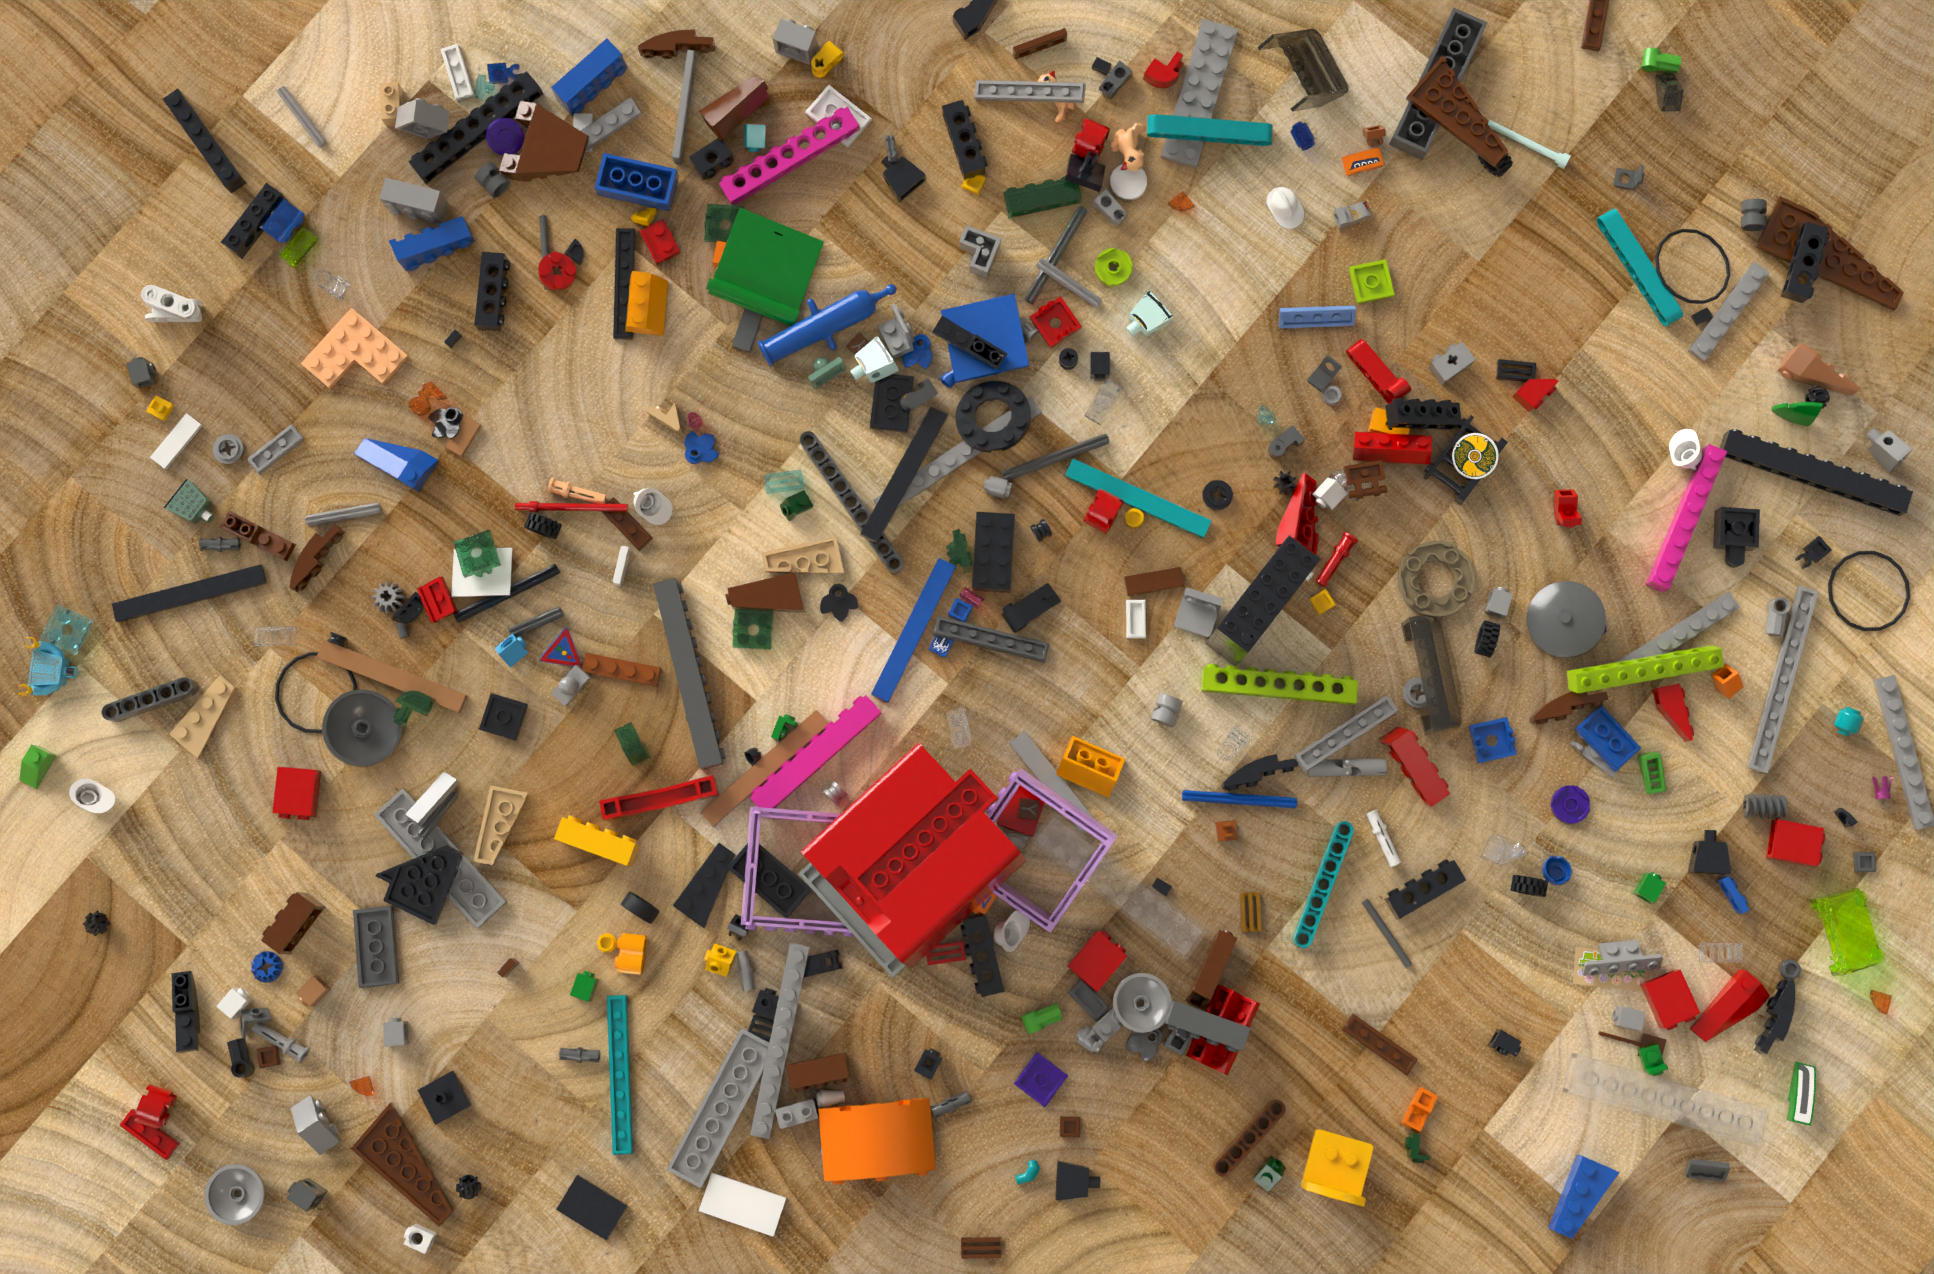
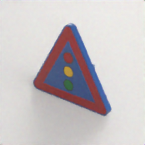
M564 628L540 657L541 662L572 667L575 665L582 666L568 628Z

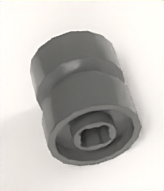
M492 162L483 165L475 175V180L482 187H485V190L493 198L501 196L511 183Z
M1747 199L1741 202V213L1744 214L1741 217L1742 230L1760 231L1766 229V216L1764 215L1767 212L1766 200Z

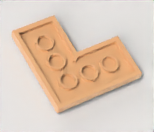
M351 308L301 364L331 389L355 362L359 363L384 385L409 356Z

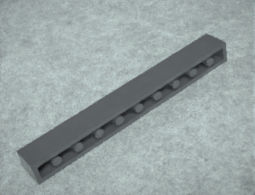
M676 578L653 583L699 768L704 770L723 765V759H726L724 749L719 747L718 741L721 740L719 729L715 730L713 722L717 721L714 710L710 711L709 704L712 703L710 693L706 692L704 685H707L705 674L700 672L699 667L702 666L700 655L696 656L695 648H698L696 638L691 636L690 630H693L691 619H687L685 613L688 611L686 600L682 601L681 593H684L682 583L678 582Z

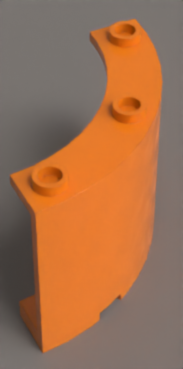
M914 1098L891 1103L834 1106L818 1109L824 1181H832L833 1184H844V1180L875 1178V1181H886L889 1176L916 1173V1176L928 1175V1171L936 1170L930 1098Z

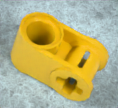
M831 41L826 42L811 60L812 74L817 78L826 76L841 61L844 52Z

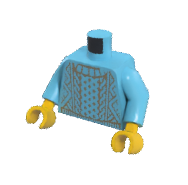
M27 637V639L33 640V645L24 646L30 649L36 647L37 650L33 649L28 685L21 684L18 686L24 687L26 692L18 693L19 696H25L28 693L46 696L57 691L60 686H65L67 678L77 677L78 668L69 666V659L64 658L65 655L53 644L43 641L37 642L35 638Z

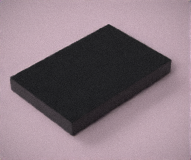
M891 374L875 382L870 429L908 432L910 411H906L901 407L900 400L904 395L913 391L914 376Z
M577 1175L556 1210L607 1241L628 1205L582 1176Z

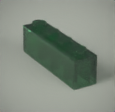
M1064 176L1056 181L1048 179L1043 181L1042 184L1035 185V183H1030L1023 188H1008L1003 192L1007 217L1009 219L1079 204L1082 198L1079 185L1064 180Z

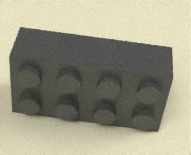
M1172 1001L1165 1021L1169 1025L1168 1029L1179 1033L1181 1029L1188 1031L1187 1036L1200 1039V1036L1205 1037V1042L1215 1046H1219V1043L1225 1045L1224 1049L1235 1053L1238 1050H1244L1251 1029L1177 1001Z

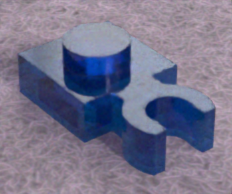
M506 63L487 64L489 84L508 83V78L514 80L518 74H514L513 71L519 70L520 66L513 64L510 68H506Z

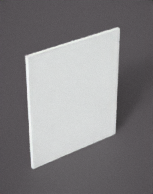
M513 548L454 549L451 597L510 595Z

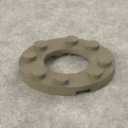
M1429 541L1414 547L1404 557L1398 570L1397 583L1403 600L1411 609L1421 615L1438 618L1454 614L1466 605L1474 591L1475 572L1471 561L1463 551L1447 542ZM1431 561H1439L1446 564L1454 575L1452 590L1448 595L1441 598H1432L1426 595L1418 585L1417 575L1420 568Z

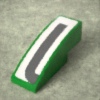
M1795 1062L1788 1101H1790L1787 1115L1788 1121L1811 1126L1815 1104L1816 1066Z

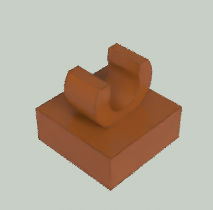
M1377 125L1362 128L1363 136L1367 138V143L1370 147H1373L1372 142L1375 138L1378 139V144H1383L1382 136H1386L1383 126Z
M1235 820L1215 823L1218 842L1238 839Z

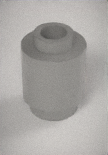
M990 476V479L985 480L983 490H987V495L1003 499L1004 497L1009 498L1012 483L1006 479Z
M1088 1026L1085 1028L1080 1027L1075 1035L1077 1038L1076 1043L1092 1052L1090 1047L1098 1040L1092 1036L1091 1039L1084 1042L1082 1038L1089 1032L1090 1028ZM1103 1044L1100 1045L1094 1052L1098 1053Z

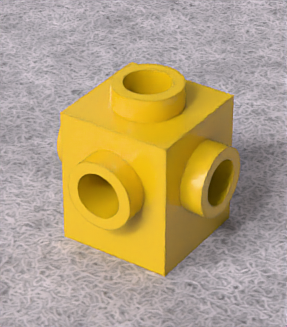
M714 943L711 951L707 950L704 958V961L707 962L705 970L727 977L732 968L736 951Z

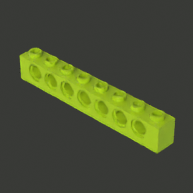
M1710 645L1567 671L1568 688L1576 693H1584L1723 668L1722 648Z
M1207 664V667L1204 666L1202 668L1201 691L1355 705L1357 703L1358 680H1353L1352 676H1342L1339 679L1334 678V675L1322 674V677H1317L1315 673L1304 672L1303 675H1295V671H1284L1283 674L1276 673L1275 669H1265V672L1257 671V668L1246 667V670H1239L1238 666L1228 665L1226 668H1219L1218 664ZM1217 675H1225L1227 679L1226 683H1219L1217 681ZM1243 676L1246 680L1245 685H1239L1236 682V677ZM1258 677L1264 679V687H1258L1255 679ZM1276 679L1283 681L1284 687L1282 689H1278L1275 686L1274 682ZM1295 681H1300L1303 684L1302 690L1299 691L1294 688ZM1314 683L1322 685L1321 692H1316L1313 689ZM1334 684L1341 687L1340 694L1333 692L1332 686Z

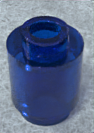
M1300 121L1292 126L1290 133L1298 148L1305 151L1315 145V138L1307 123Z

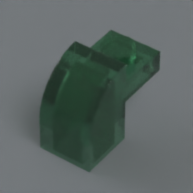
M407 691L401 694L395 701L402 706L394 714V723L405 727L413 710L428 716L436 699L419 691Z
M632 722L614 730L622 746L621 748L632 766H636L651 758Z

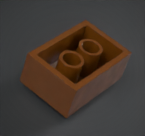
M293 893L288 898V904L284 910L281 909L274 918L276 920L272 926L269 925L262 934L264 937L261 941L278 954H291L326 907L308 893Z
M846 1052L786 1065L790 1089H795L796 1092L809 1089L808 1086L815 1085V1088L828 1085L829 1081H834L835 1084L843 1083L851 1076Z

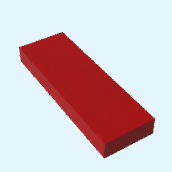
M131 1109L120 1126L162 1158L168 1160L180 1143L160 1128L157 1130L134 1122L138 1117L135 1116L136 1110Z

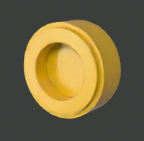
M1130 509L1125 515V522L1130 528H1138L1144 522V514L1139 509Z

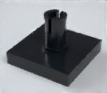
M1088 151L1084 159L1071 153L1064 180L1100 192L1106 166L1096 162L1099 157L1098 154L1094 152L1093 156H1091L1092 151Z
M454 1071L417 1090L435 1125L471 1106Z

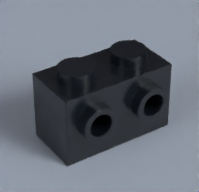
M767 987L765 991L760 990L752 1013L774 1020L779 996L776 995L777 991Z

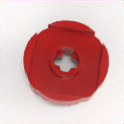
M557 251L544 256L539 263V280L550 290L567 289L575 279L576 266L567 255ZM553 268H560L562 274L553 275Z

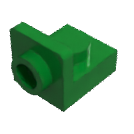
M787 714L784 717L779 716L771 738L777 741L785 738L788 727H785L786 724L797 727L796 718Z
M1657 1043L1637 1049L1644 1071L1649 1075L1658 1076L1668 1069Z

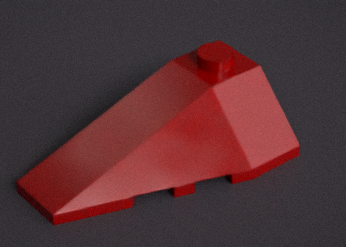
M1302 473L1280 522L1275 545L1280 547L1290 535L1316 555L1319 534H1315V523H1318V516H1315L1314 506L1317 504V499L1312 494L1317 490L1316 480L1306 473Z
M1738 970L1691 1026L1690 1030L1704 1042H1707L1758 1011L1770 995L1762 983L1747 970Z

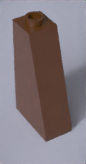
M754 75L699 110L706 125L721 141L769 98L766 91L769 88L763 79L759 80Z
M795 572L727 588L728 594H725L727 604L737 610L805 612Z
M1219 930L1185 1001L1203 1009L1211 1000L1237 941V938L1227 930Z

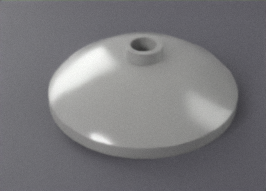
M1137 973L1126 977L1117 986L1113 996V1009L1119 1022L1129 1030L1140 1033L1150 1032L1162 1026L1166 1021L1172 1003L1170 992L1163 981L1147 973ZM1138 1000L1143 1001L1144 1004L1142 1007H1139L1137 1005Z
M241 1164L224 1166L217 1170L208 1180L204 1195L205 1204L209 1213L219 1222L227 1225L243 1224L254 1218L263 1206L265 1199L263 1181L259 1174L248 1166ZM237 1190H240L242 1192V1195L240 1197H238L236 1194Z

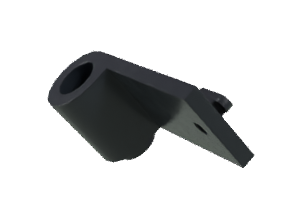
M1047 583L1016 604L1012 605V603L1006 605L1002 609L1003 613L1001 615L1011 630L1017 633L1032 620L1060 603L1061 600L1050 584Z

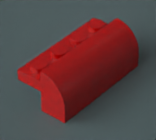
M1218 984L1206 1012L1250 1028L1260 1003ZM1200 1036V1039L1194 1038L1186 1056L1228 1076L1238 1052L1235 1053L1224 1049L1225 1045L1219 1043V1046L1205 1042L1206 1038Z

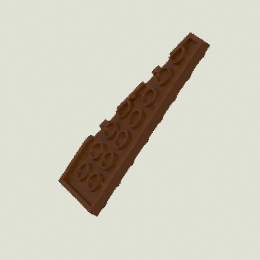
M1781 196L1777 199L1766 223V229L1763 230L1756 248L1790 263L1800 227L1804 223L1810 222L1829 228L1827 232L1829 239L1822 250L1824 257L1822 262L1818 264V276L1893 311L1897 309L1904 293L1888 277L1885 278L1879 273L1873 264H1869L1858 250L1843 237H1839L1828 223L1825 224L1819 219L1820 216L1814 211ZM1808 242L1809 247L1814 249V245ZM1803 260L1804 264L1809 266V262Z

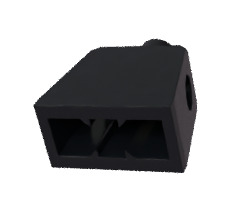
M886 156L881 162L887 168L883 172V178L899 203L926 181V174L903 156L897 162L893 161L892 163L888 161V156Z
M1704 830V841H1694L1688 872L1731 874L1727 843L1716 842V830Z
M1057 1160L1056 1200L1088 1197V1188L1100 1189V1176H1089V1167Z

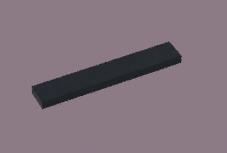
M616 228L614 339L633 340V332H625L630 277L632 271H635V228Z

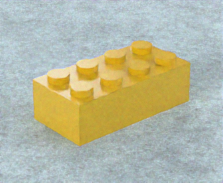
M570 815L568 818L562 817L554 837L555 840L633 867L641 846L636 844V839L623 835V838H619V833L606 828L604 832L600 831V826L589 822L583 825V820Z

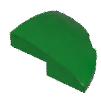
M1797 402L1789 404V408L1788 403L1773 406L1772 412L1789 422L1810 426L1819 415L1823 403Z

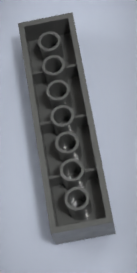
M1453 8L1418 83L1442 56H1444L1446 63L1450 69H1453L1456 78L1460 82L1486 28L1487 22ZM1408 102L1389 145L1423 160L1440 125L1412 103Z

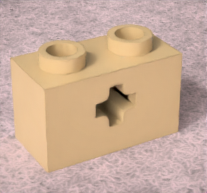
M398 82L379 83L381 120L386 127L395 126L398 107L404 105L403 89Z

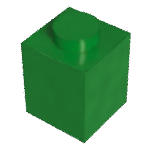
M1651 872V874L1645 873L1633 894L1649 904L1656 903L1666 883L1661 880L1662 877L1654 872Z
M584 970L583 973H577L570 996L590 1002L599 979L595 978V974Z

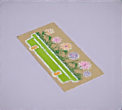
M1575 948L1573 984L1643 992L1640 984L1650 980L1649 969L1637 970L1635 972L1625 971L1616 974L1606 973L1597 976H1583L1584 963L1601 960L1598 949Z

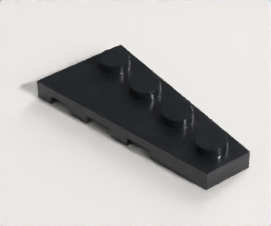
M721 843L716 845L673 904L675 908L704 929L729 869L727 867L735 853Z

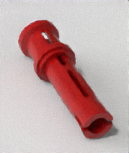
M1344 532L1339 544L1334 546V553L1315 580L1320 586L1326 587L1340 563L1350 555L1349 551L1353 545L1358 543V540L1351 534Z

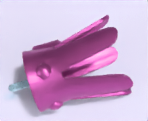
M1872 776L1875 799H1882V804L1884 805V799L1891 798L1890 787L1893 776H1891L1889 788L1888 777H1882L1881 791L1877 779Z

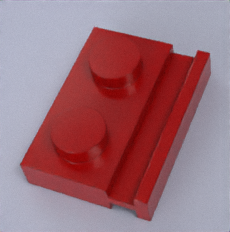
M664 219L648 226L644 230H639L656 265L681 253Z
M438 577L417 588L431 623H436L458 611L444 577Z

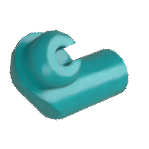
M1030 1160L1027 1163L1028 1168L1025 1173L1015 1175L1017 1185L1035 1180L1040 1171V1166L1036 1160Z

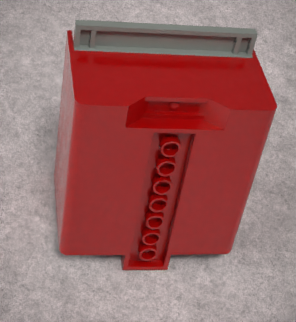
M918 742L801 850V853L810 863L798 874L888 974L894 978L906 966L913 968L1026 862V859L1018 848L984 813L998 800V797L971 768L955 782Z

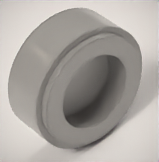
M1328 386L1322 393L1324 403L1330 406L1338 404L1342 398L1341 390L1336 386Z

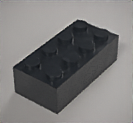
M976 512L972 591L1010 593L1015 514Z
M748 843L727 867L744 883ZM759 843L755 893L782 916L789 918L812 891V888Z

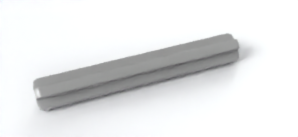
M285 86L279 88L277 93L319 148L327 144L326 139Z
M1041 258L1037 263V268L1093 307L1097 308L1102 302L1100 297L1044 258Z
M379 503L312 514L307 515L305 521L308 526L380 514L381 506Z

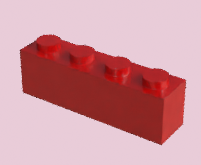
M1355 432L1353 460H1382V462L1430 465L1432 436Z

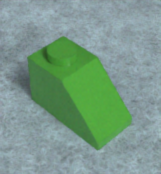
M31 744L21 761L19 780L38 789L57 755L41 746Z

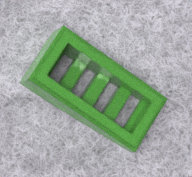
M1653 751L1638 754L1646 794L1666 791L1661 753ZM1653 759L1654 762L1647 763V760ZM1650 767L1656 768L1655 770L1648 771V768ZM1657 774L1658 777L1650 779L1649 776ZM1659 782V784H1660V785L1652 786V787H1651V784H1650V783Z

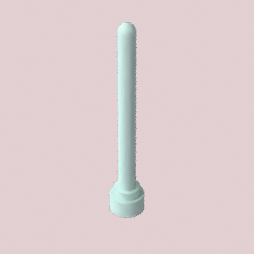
M1492 120L1488 121V125L1492 130L1555 160L1554 163L1558 164L1557 166L1562 169L1565 168L1571 155L1565 152L1558 154Z

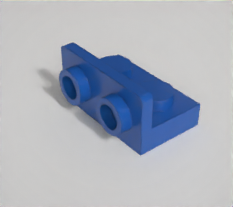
M282 198L260 228L280 243L287 242L293 234V229L302 224L305 213L299 211L286 199Z

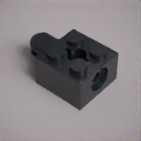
M1720 507L1714 511L1713 548L1725 549V563L1727 566L1736 568L1744 564L1745 551H1753L1759 547L1760 509Z

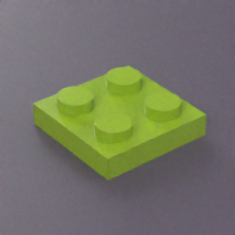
M1386 259L1348 268L1357 304L1394 297L1395 294Z

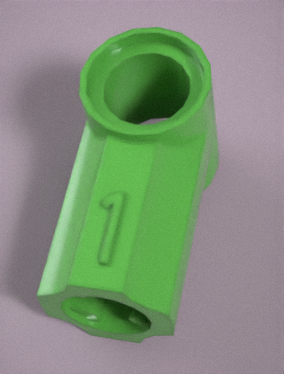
M1657 48L1644 49L1641 69L1647 72L1660 70L1677 74L1682 59L1681 56L1661 53V50Z
M1057 1003L1021 1016L1028 1035L1044 1029V1026L1063 1019Z

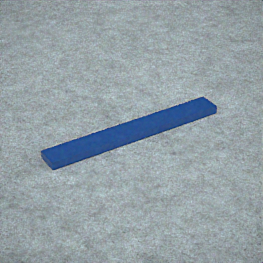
M938 558L871 695L889 703L956 568L955 565Z

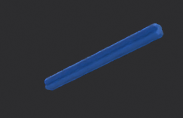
M1182 791L1183 801L1281 808L1297 807V798Z

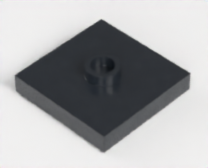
M491 693L479 730L517 741L528 704Z

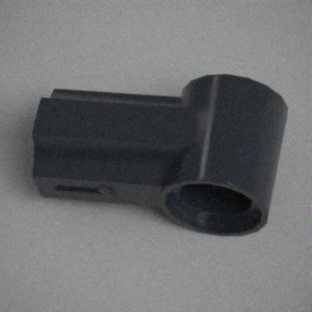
M240 1038L227 1042L232 1062V1074L238 1078L250 1077L254 1073L255 1068L250 1060L246 1039ZM245 1064L246 1071L242 1074L240 1066Z

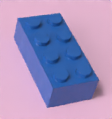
M606 38L551 88L557 101L573 116L575 113H580L584 109V105L589 101L596 99L598 93L602 89H607L616 77L622 76L626 71L627 65L622 53Z
M603 153L595 190L598 196L671 211L679 174L677 169Z

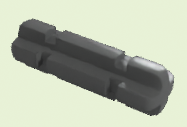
M892 134L890 136L886 135L885 144L888 161L891 163L893 161L897 162L898 153L895 137Z

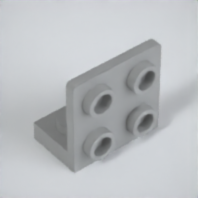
M893 303L891 308L894 319L878 325V330L893 359H896L913 351L912 343L915 340L910 325L904 320L905 317L901 308L897 309Z
M1186 587L1174 627L1210 638L1223 598Z

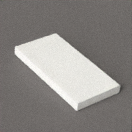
M712 1172L699 1211L774 1236L786 1197Z

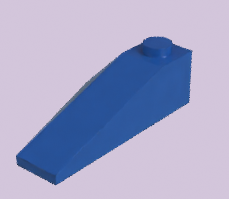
M367 438L363 439L354 453L418 493L439 462V460L422 450Z

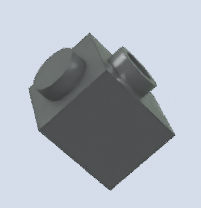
M137 357L132 359V362L126 363L131 383L136 388L140 389L157 384L154 375L156 368L146 358Z

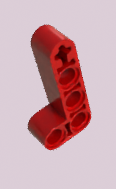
M1363 339L1358 340L1346 350L1349 359L1388 404L1392 403L1393 399L1405 398L1412 389L1409 383L1402 377L1397 379Z

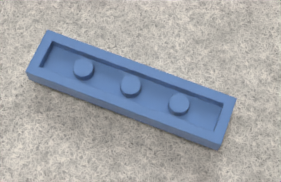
M1356 307L1280 308L1279 328L1355 326Z

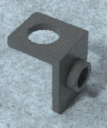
M1641 164L1636 171L1617 168L1613 185L1635 190L1644 180V165ZM1621 174H1627L1629 176V182L1625 184L1621 183L1619 180V176Z
M1327 355L1307 379V382L1322 392L1342 366ZM1326 363L1333 364L1335 370H1329L1326 367Z
M268 1008L241 1010L240 1032L242 1039H246L247 1023L271 1021Z

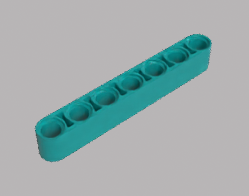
M1160 114L1147 116L1148 137L1255 146L1272 145L1273 125L1270 123Z
M1613 208L1596 219L1598 227L1661 324L1667 327L1682 318V309L1673 295L1663 286L1656 269L1619 212Z
M1348 821L1337 823L1332 831L1293 934V943L1298 948L1310 946L1353 835L1354 828ZM1341 825H1345L1348 828V833L1345 836L1339 832ZM1334 843H1338L1341 846L1339 854L1334 853L1332 850ZM1328 861L1333 862L1335 866L1332 872L1327 871L1325 868V864ZM1321 879L1327 881L1328 886L1325 890L1319 888L1318 883ZM1314 897L1319 898L1321 901L1319 908L1312 906L1311 902ZM1308 915L1314 919V924L1310 927L1305 924V918ZM1300 934H1305L1307 937V942L1304 945L1298 942Z

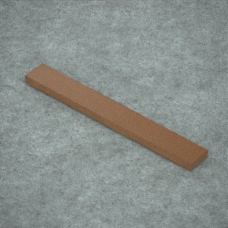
M323 640L317 654L319 659L458 713L461 712L467 697L463 693L326 640Z
M815 710L700 813L713 827L751 795V792L757 786H761L769 775L777 772L780 766L795 756V753L801 747H805L812 737L821 733L828 722Z

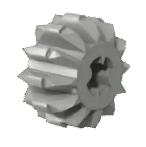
M386 581L385 586L379 583L380 589H373L377 595L371 596L373 600H376L373 606L379 607L378 611L380 612L385 610L387 614L391 613V609L397 612L396 606H403L400 600H404L405 596L400 594L404 590L398 588L397 583L391 584L390 581ZM387 594L392 596L389 601L385 600V597H388Z

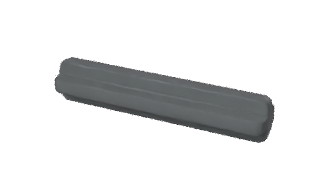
M560 607L554 608L510 627L509 633L510 635L513 633L518 637L563 617V611Z
M453 790L428 817L417 833L419 837L424 840L427 839L458 798L457 792Z

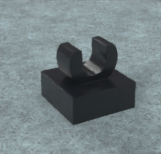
M737 914L732 918L727 929L730 930L729 936L736 933L739 935L738 940L740 941L750 929H745L746 925H741V916Z

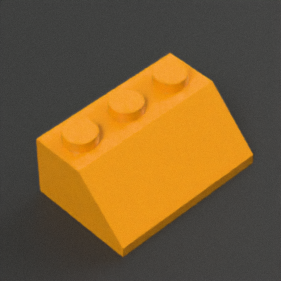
M632 271L625 332L657 336L664 335L668 280L652 273Z
M1072 736L1056 775L1109 798L1125 758Z

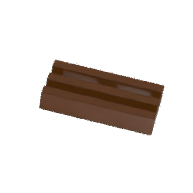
M1001 1237L961 1238V1259L1001 1258ZM965 1242H997V1245L965 1246ZM965 1250H997V1253L965 1254Z

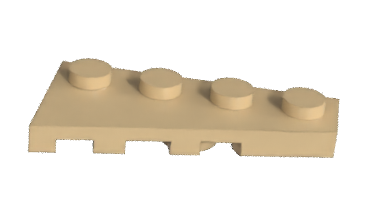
M836 536L761 553L765 571L768 573L844 574Z
M220 675L169 735L197 759H200L236 687Z
M490 785L474 862L489 865L495 864L529 793Z

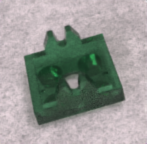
M707 204L704 222V241L727 243L739 208L745 209V206ZM728 220L731 224L730 228L727 230L721 229L720 222Z
M490 529L453 542L464 578L472 575L483 577V573L491 574L492 568L501 566ZM474 548L482 550V554L479 557H472L471 552Z
M960 529L952 531L953 542L946 547L949 550L947 556L949 555V558H952L949 560V563L961 565L964 574L970 572V566H973L970 551L966 552L965 549L967 548L965 533L961 534Z
M735 609L732 647L771 650L774 612ZM750 625L758 626L759 632L757 635L752 636L748 633Z

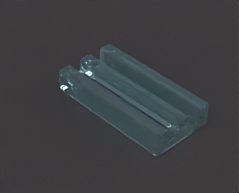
M802 470L764 474L766 494L804 489ZM796 475L799 476L797 478L769 481V479L781 478ZM799 482L800 484L771 489L769 487L771 485Z

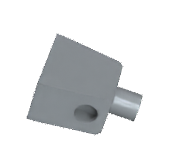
M1873 428L1866 435L1873 442L1869 452L1888 473L1900 465L1912 451L1907 444L1890 430L1882 435L1876 428Z

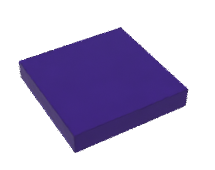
M1036 1052L1013 1084L1046 1107L1068 1075Z

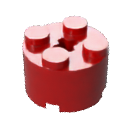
M1085 118L1081 126V133L1078 132L1075 137L1072 153L1085 159L1087 152L1092 151L1091 156L1095 152L1100 157L1105 140L1108 139L1110 128Z
M1099 489L1093 504L1089 506L1086 512L1087 515L1083 522L1107 534L1124 500L1105 490Z
M149 1084L146 1090H149L147 1096L142 1095L135 1113V1116L138 1118L134 1122L158 1130L168 1123L170 1114L167 1112L170 1106H174L177 1095H174L173 1091Z

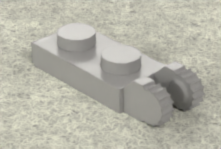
M1577 733V736H1578L1581 740H1583L1584 742H1586V741L1584 740V738H1583L1579 733ZM1571 741V747L1611 778L1619 771L1618 769L1614 772L1589 744L1584 749L1578 742Z
M1112 1008L1082 1038L1084 1042L1091 1039L1092 1036L1098 1040L1091 1045L1090 1049L1092 1052L1104 1044L1123 1026L1117 1019L1114 1009Z

